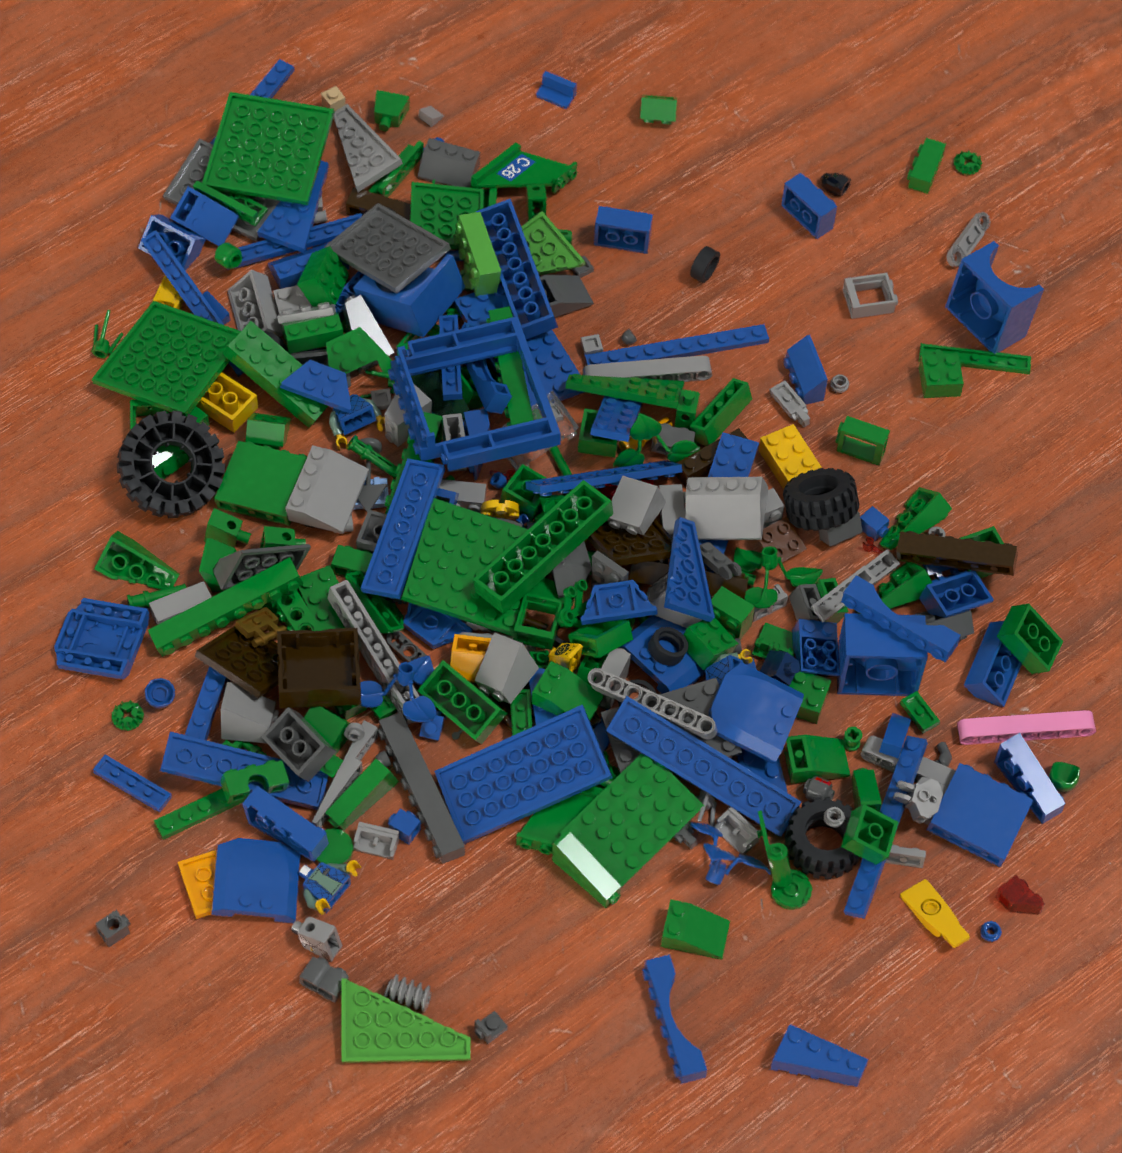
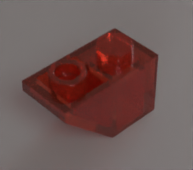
M1017 875L1002 885L995 896L1009 912L1039 915L1042 913L1045 905L1042 897L1034 893L1029 888L1027 882L1024 879H1020Z

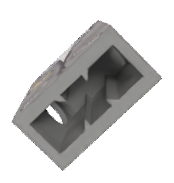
M307 917L304 923L295 921L291 931L298 935L304 948L329 962L333 961L342 947L337 929L331 924Z

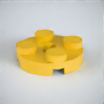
M499 500L485 501L481 506V514L504 519H518L519 504L510 500H505V504L499 503Z

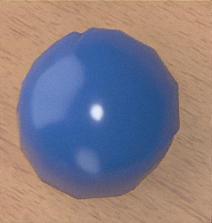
M163 678L151 680L144 692L146 701L155 708L169 706L176 694L172 683Z

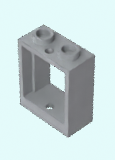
M888 273L844 279L843 293L851 319L894 313L895 306L898 305V297L893 293L892 279L889 280ZM882 288L886 301L860 305L856 291Z

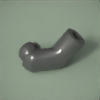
M941 742L936 746L940 757L935 762L948 767L952 761V755L946 742Z

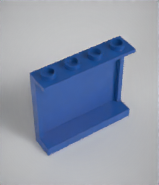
M959 763L943 795L939 810L934 814L926 830L1001 867L1033 799L1023 792L1011 789L1005 783L993 780L987 774L975 771L969 765Z

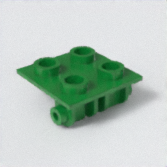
M765 622L759 638L756 639L752 655L766 659L768 652L772 650L785 651L794 657L792 632Z

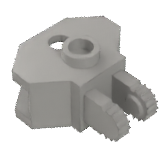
M930 778L922 784L916 783L915 785L904 781L897 782V787L909 794L905 795L896 792L893 798L905 804V807L910 811L913 821L921 824L938 812L943 796L938 781Z

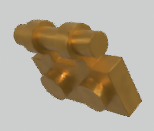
M267 607L243 617L235 623V627L247 639L252 636L256 638L251 641L253 647L264 646L271 639L276 640L277 631H287L284 625L277 626L279 618Z

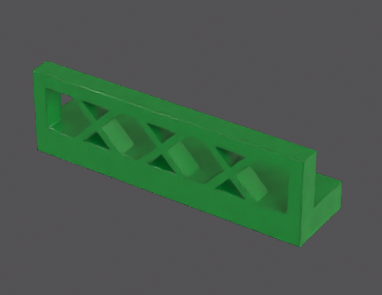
M419 140L414 146L408 144L399 155L403 164L378 179L368 192L389 197L422 159L424 151L423 142Z
M196 181L193 185L194 190L240 216V219L255 227L268 211L267 207L242 194L214 190L199 181ZM223 193L230 194V197L224 195ZM242 200L243 202H245V205L239 203L238 201Z

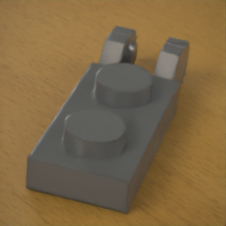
M710 542L700 545L703 563L716 574H719L726 580L731 579L732 574L735 576L741 575V567L736 562H732Z

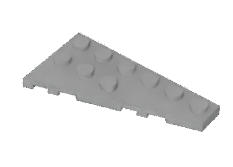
M348 104L335 111L334 119L358 192L403 164L401 158Z

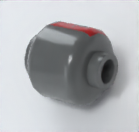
M814 776L812 779L809 778L803 789L806 799L810 802L814 798L824 800L825 797L831 798L832 801L835 791L832 790V783L819 776Z

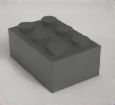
M290 707L261 736L299 777L308 782L336 753L333 747L306 719Z

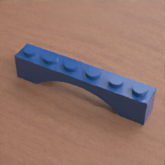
M465 322L461 329L477 325ZM486 359L465 363L485 411L502 414L512 397L507 385L497 383L492 378Z
M857 575L843 593L842 603L847 608L856 610L866 619L875 621L882 628L894 632L899 638L906 639L918 649L925 650L938 660L946 663L958 646L960 634L944 625H923L900 617L882 602L873 584Z
M210 666L185 732L186 736L206 741L217 708L224 697L227 682H231L230 679L221 675Z
M670 954L645 960V967L642 969L643 978L650 985V988H648L649 997L656 1004V1007H654L655 1015L662 1023V1026H660L663 1039L667 1038L669 1044L666 1046L669 1058L674 1060L673 1071L675 1077H679L681 1084L706 1078L707 1067L701 1050L692 1045L682 1035L672 1017L670 991L675 981L676 972Z

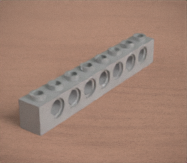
M348 580L331 586L327 597L328 601L345 628H358L359 651L385 690L393 679L394 674H398L399 662ZM396 680L388 691L387 696L396 707L397 712H402L407 725L415 721L406 718L402 711L403 704L411 701L409 686H402ZM413 686V695L416 699L419 697V694Z

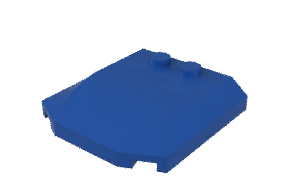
M83 598L81 604L76 609L72 608L68 612L55 643L58 668L124 680L129 676L149 622L148 609Z
M652 615L632 631L633 640L618 648H622L631 654L630 660L632 659L658 684L656 689L661 694L692 685L705 674V670L687 652L680 663L668 666L656 661L648 650V643L657 629L670 627L684 634L687 628ZM658 640L660 645L667 651L678 652L672 643Z
M741 662L723 676L710 706L709 717L716 724L717 736L774 764L783 750L802 704L804 694Z
M237 838L219 844L216 852L211 915L232 917L233 914L271 917L276 922L294 923L297 911L300 853L281 842Z

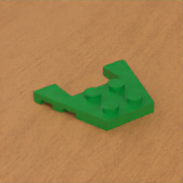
M361 327L326 342L329 367L347 374L377 360L382 373L389 374L388 369H391L392 360Z

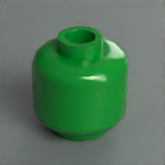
M226 242L216 249L215 260L226 269H234L242 261V252L236 246Z

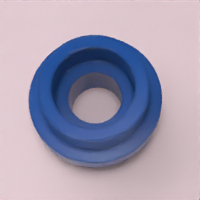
M988 921L982 925L980 933L986 941L994 942L1000 938L1002 931L998 923ZM992 930L994 934H989L987 931Z

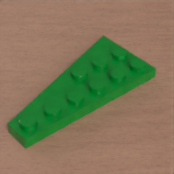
M569 374L566 381V389L677 409L685 381Z

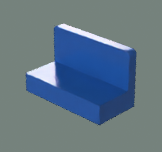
M545 71L542 75V85L537 91L536 97L567 109L576 96L577 83Z

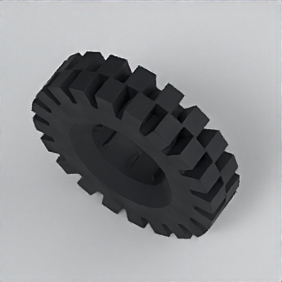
M166 411L156 412L154 416L149 415L143 418L129 431L122 441L123 444L119 448L117 456L119 458L117 473L121 475L119 482L122 489H127L128 493L126 495L132 502L136 500L139 503L138 507L143 511L150 510L153 512L152 515L158 517L168 515V518H178L180 515L187 516L206 505L220 488L223 480L221 477L225 473V464L222 463L224 458L223 448L218 447L217 444L220 441L215 433L211 435L208 432L210 427L207 424L196 422L197 417L190 414L182 416L180 411H172L170 414H166ZM164 445L165 447L174 445L188 455L191 471L186 474L188 477L186 480L181 482L177 480L171 483L163 480V477L160 478L154 471L155 465H152V457L157 453V448Z

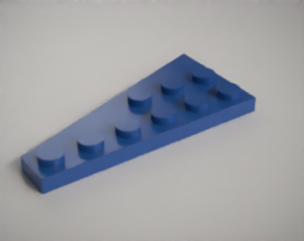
M322 160L320 162L309 204L303 205L280 201L257 231L259 237L302 253L306 252V244L310 238V230L314 224L319 206V198L322 195V187L325 184L329 170L327 162Z
M679 517L674 524L664 608L711 622L715 616L695 522Z

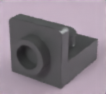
M495 1011L483 1020L477 1019L475 1021L474 1032L480 1040L484 1039L487 1044L508 1030L506 1023Z

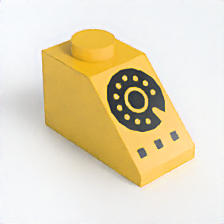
M562 643L558 648H553L549 653V663L552 661L574 673L579 667L583 646L578 643Z

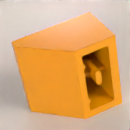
M454 634L450 665L471 683H476L475 678L491 638Z

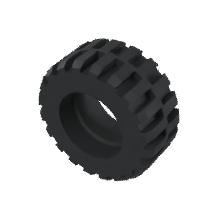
M819 468L814 471L809 470L807 473H801L798 477L792 478L783 490L787 518L792 525L799 529L819 531L821 529L829 530L832 527L836 528L840 524H845L849 519H852L859 509L855 479L848 472H844L841 469Z
M825 797L824 800L814 798L811 803L806 801L802 803L801 807H797L794 810L793 815L790 816L788 821L785 846L788 850L789 860L794 859L793 865L797 869L801 867L802 873L806 875L809 873L813 874V878L817 879L820 876H824V879H831L833 875L838 878L843 876V872L848 873L852 870L853 866L858 863L860 856L841 846L834 850L819 849L812 845L806 837V833L810 829L823 826L835 830L844 839L852 807L848 804L844 806L842 801L838 799L835 802L831 801V798ZM837 807L842 810L845 819L841 826L830 827L825 823L824 814L827 809ZM835 816L830 817L833 820H837Z

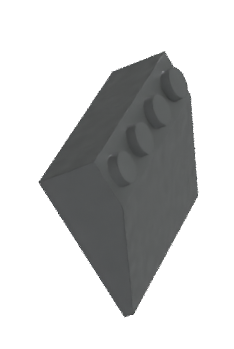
M303 544L240 550L219 559L213 572L221 590H224L289 557L298 570L311 545Z

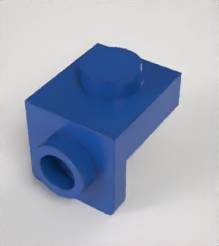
M436 710V716L433 721L422 722L419 736L439 741L447 716H443L441 711Z

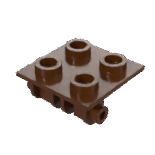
M787 517L764 528L762 540H758L763 548L768 546L775 547L778 550V557H781V562L807 549Z

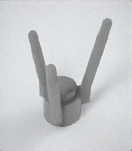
M701 790L699 796H695L704 805L700 809L697 820L700 822L705 810L711 808L710 825L714 827L717 802L714 801L715 797Z

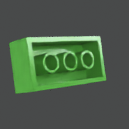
M481 212L459 215L458 223H456V234L453 235L455 245L459 247V257L464 261V272L469 276L470 289L474 290L475 296L497 293L501 269Z

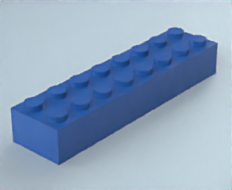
M511 199L476 211L481 212L501 269L500 279L513 315L519 319L525 338L529 339L558 328Z

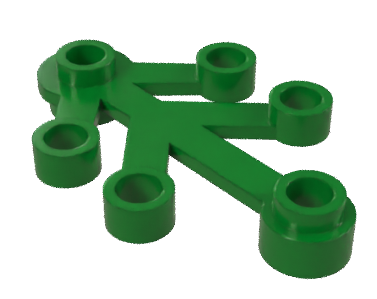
M583 579L576 581L574 587L569 586L563 590L564 607L556 616L557 622L561 627L569 628L575 626L580 629L586 626L582 625L581 621L575 618L576 616L582 617L584 615L588 602L587 600L582 603L583 591L588 588L587 582ZM575 597L574 609L571 610L572 598Z

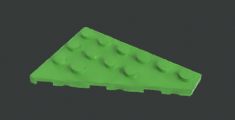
M543 211L521 226L539 276L582 267L586 264L584 259ZM463 269L460 271V275L464 282L466 292L472 291L469 286V276L465 274Z
M341 978L342 1063L471 1060L470 1037L445 1027L346 978Z

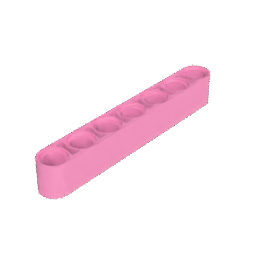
M1087 710L969 718L960 720L957 723L960 743L964 745L1000 743L1018 733H1021L1025 741L1086 737L1096 732L1093 713Z

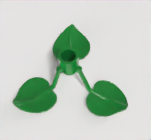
M639 413L630 429L631 438L638 440V449L630 448L621 452L614 460L613 468L643 464L645 457L644 454L640 453L642 440H649L656 436L665 450L669 452L668 460L674 463L699 451L700 447L692 441L682 440L675 443L672 448H668L659 436L662 430L661 424L655 419Z
M772 546L763 548L762 553L736 547L734 553V562L746 573H752L757 568L761 569L762 566L765 568L764 588L752 587L745 594V600L756 608H768L776 603L778 599L777 591L767 588L769 570L775 569L778 564L785 578L791 580V585L795 587L803 584H815L823 573V569L795 567L786 572L781 562V557H778V550Z

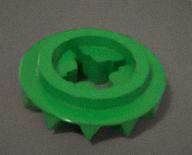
M969 150L967 152L961 151L954 158V167L960 173L967 175L975 174L982 167L981 156H977L976 152L970 153Z
M131 700L129 702L122 701L118 706L115 705L113 712H111L113 724L121 730H133L140 726L144 719L143 708ZM131 711L132 717L127 716L124 718L123 712L129 713Z

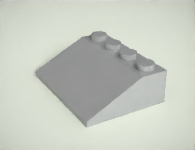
M312 445L286 506L288 520L343 534L368 476L369 469L330 449Z
M763 477L688 478L685 494L686 519L695 522L698 540H762L768 485Z

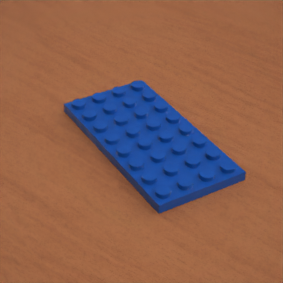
M502 283L498 285L497 293L475 296V293L456 298L453 302L463 321L475 325L487 323L486 318H490L488 310L510 306ZM553 330L526 339L550 404L584 393L582 391L566 389V381L569 374L580 373ZM487 358L496 375L498 377H501V373L497 374L495 362H498V358ZM523 366L531 409L534 411L539 409Z
M583 705L434 771L452 820L464 844L613 778Z

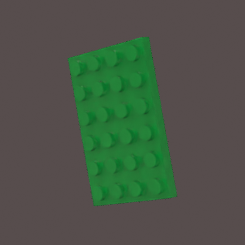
M641 753L559 835L561 836L566 830H569L622 888L700 812L701 807L704 805L666 767Z

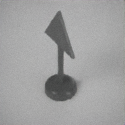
M374 438L360 439L366 445L370 444L372 449L378 454L382 451V444L379 440ZM366 460V468L369 469V473L366 478V485L363 486L358 501L368 512V510L373 508L387 484L371 485V462Z

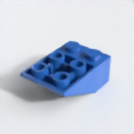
M187 187L170 219L220 246L225 243L240 216L196 190Z
M485 409L464 412V420L462 421L465 436L490 431V422ZM483 463L468 467L469 473H473L474 480L478 479Z
M798 619L792 629V640L796 659L800 663V672L839 676L837 623Z

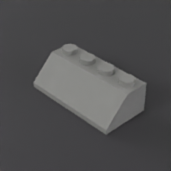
M250 270L227 290L237 328L239 331H242L252 321L261 330L272 332L280 338L283 332L281 325L278 324V311L268 276Z

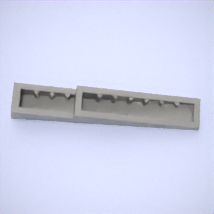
M887 549L810 608L822 622H825L845 607V604L842 603L843 593L856 575L875 585L899 566V561Z
M365 720L362 723L365 735L363 739L353 741L312 821V824L316 827L323 826L329 818L325 812L363 771L361 760L378 738V727Z

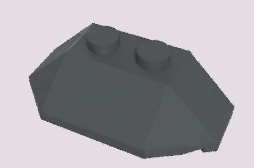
M582 542L551 571L558 598L564 597L563 590L569 586L574 587L576 581L581 579L586 581L592 571L585 542Z

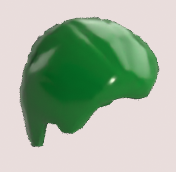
M1054 762L1048 777L1057 791L1069 792L1079 782L1080 768L1065 762Z

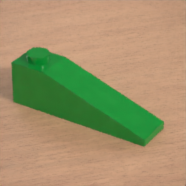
M919 487L904 504L906 509L903 513L897 515V523L889 528V531L879 545L889 550L896 548L900 532L913 531L920 534L944 520L952 510V507L941 493Z
M119 531L110 537L94 568L111 579H121L133 584H144L161 590L174 587L180 576L177 571L138 542Z
M906 562L890 574L891 579L887 583H881L878 586L879 591L877 594L890 609L918 600L926 585L933 582L924 568L915 563Z

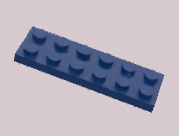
M604 396L590 435L629 442L630 429L635 423L643 403Z

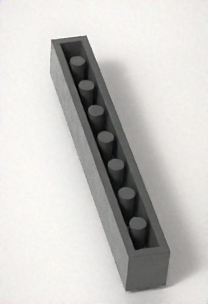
M402 712L379 720L378 736L381 741H385L386 753L388 757L392 756L394 760L392 762L396 774L400 773L402 777L400 779L401 785L410 794L408 796L409 802L418 811L416 813L417 819L426 828L424 833L427 840L433 843L432 850L436 859L440 858L442 864L465 856V845Z

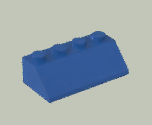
M328 243L308 249L305 253L299 252L269 262L268 267L279 289L298 286L297 283L311 254L325 248ZM341 261L343 266L349 270V265Z
M1004 621L989 623L964 683V686L974 697L999 707L1005 706L1022 665L997 637Z

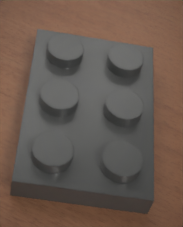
M598 550L592 555V587L594 585L628 581L629 572Z

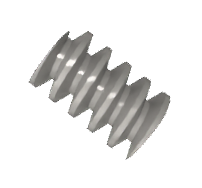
M396 974L388 983L384 997L387 998L390 995L391 1001H395L398 998V1003L400 1004L406 1001V1006L408 1007L414 1003V1009L418 1010L422 1006V1012H425L431 999L430 986L428 985L422 990L421 982L417 987H414V980L406 984V977L398 981L399 975Z

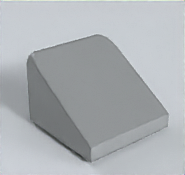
M432 106L419 110V118L431 127L444 117L443 114Z

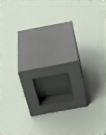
M117 910L95 923L98 934L108 947H111L130 934L128 918L124 914L120 915ZM113 925H118V926H119V927H118L117 929H115V930H111V929H110V927L113 926Z

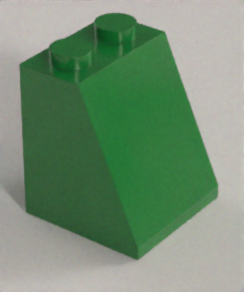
M323 706L310 707L304 718L336 751L334 754L336 756L348 741L344 735V730L350 723Z

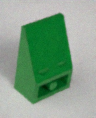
M797 735L787 738L783 750L791 784L807 782L809 778L812 779L814 776L824 779L850 777L843 739L813 735Z

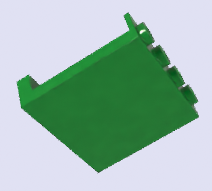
M238 441L220 488L214 498L217 508L290 526L291 521L288 520L286 506L308 456L293 454L287 450H276L266 445H255L250 441Z

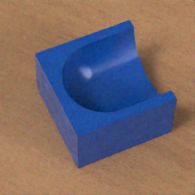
M995 241L961 260L945 306L994 354L1026 337L1044 291L1041 285L1030 288L1011 286L994 274L991 267L999 247Z
M447 254L435 269L428 267L397 294L366 275L353 287L356 297L362 296L378 324L409 332L420 337H424L439 320V316L445 313L465 289L454 256Z
M845 613L838 641L840 675L837 676V694L909 696L919 690L928 658L927 652L923 649H918L906 639L899 638L894 632L882 628L875 621L866 619L862 614ZM899 615L911 622L926 625L925 615Z

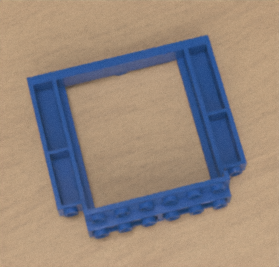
M518 317L408 341L407 350L405 346L397 347L398 355L395 356V360L391 361V369H388L390 380L395 382L393 384L395 395L400 397L398 399L400 410L404 409L405 412L403 413L405 425L409 424L410 427L408 428L410 440L414 439L415 442L413 443L415 455L419 454L421 461L441 457L442 463L447 465L448 471H453L561 445L559 427ZM518 351L542 418L435 443V434L429 431L411 376Z

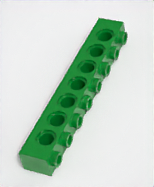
M297 590L290 591L279 599L269 602L272 608L275 607L277 609V616L281 623L284 622L286 624L287 631H322ZM361 705L335 706V709L339 715H343L344 719L348 720L366 711L367 707Z

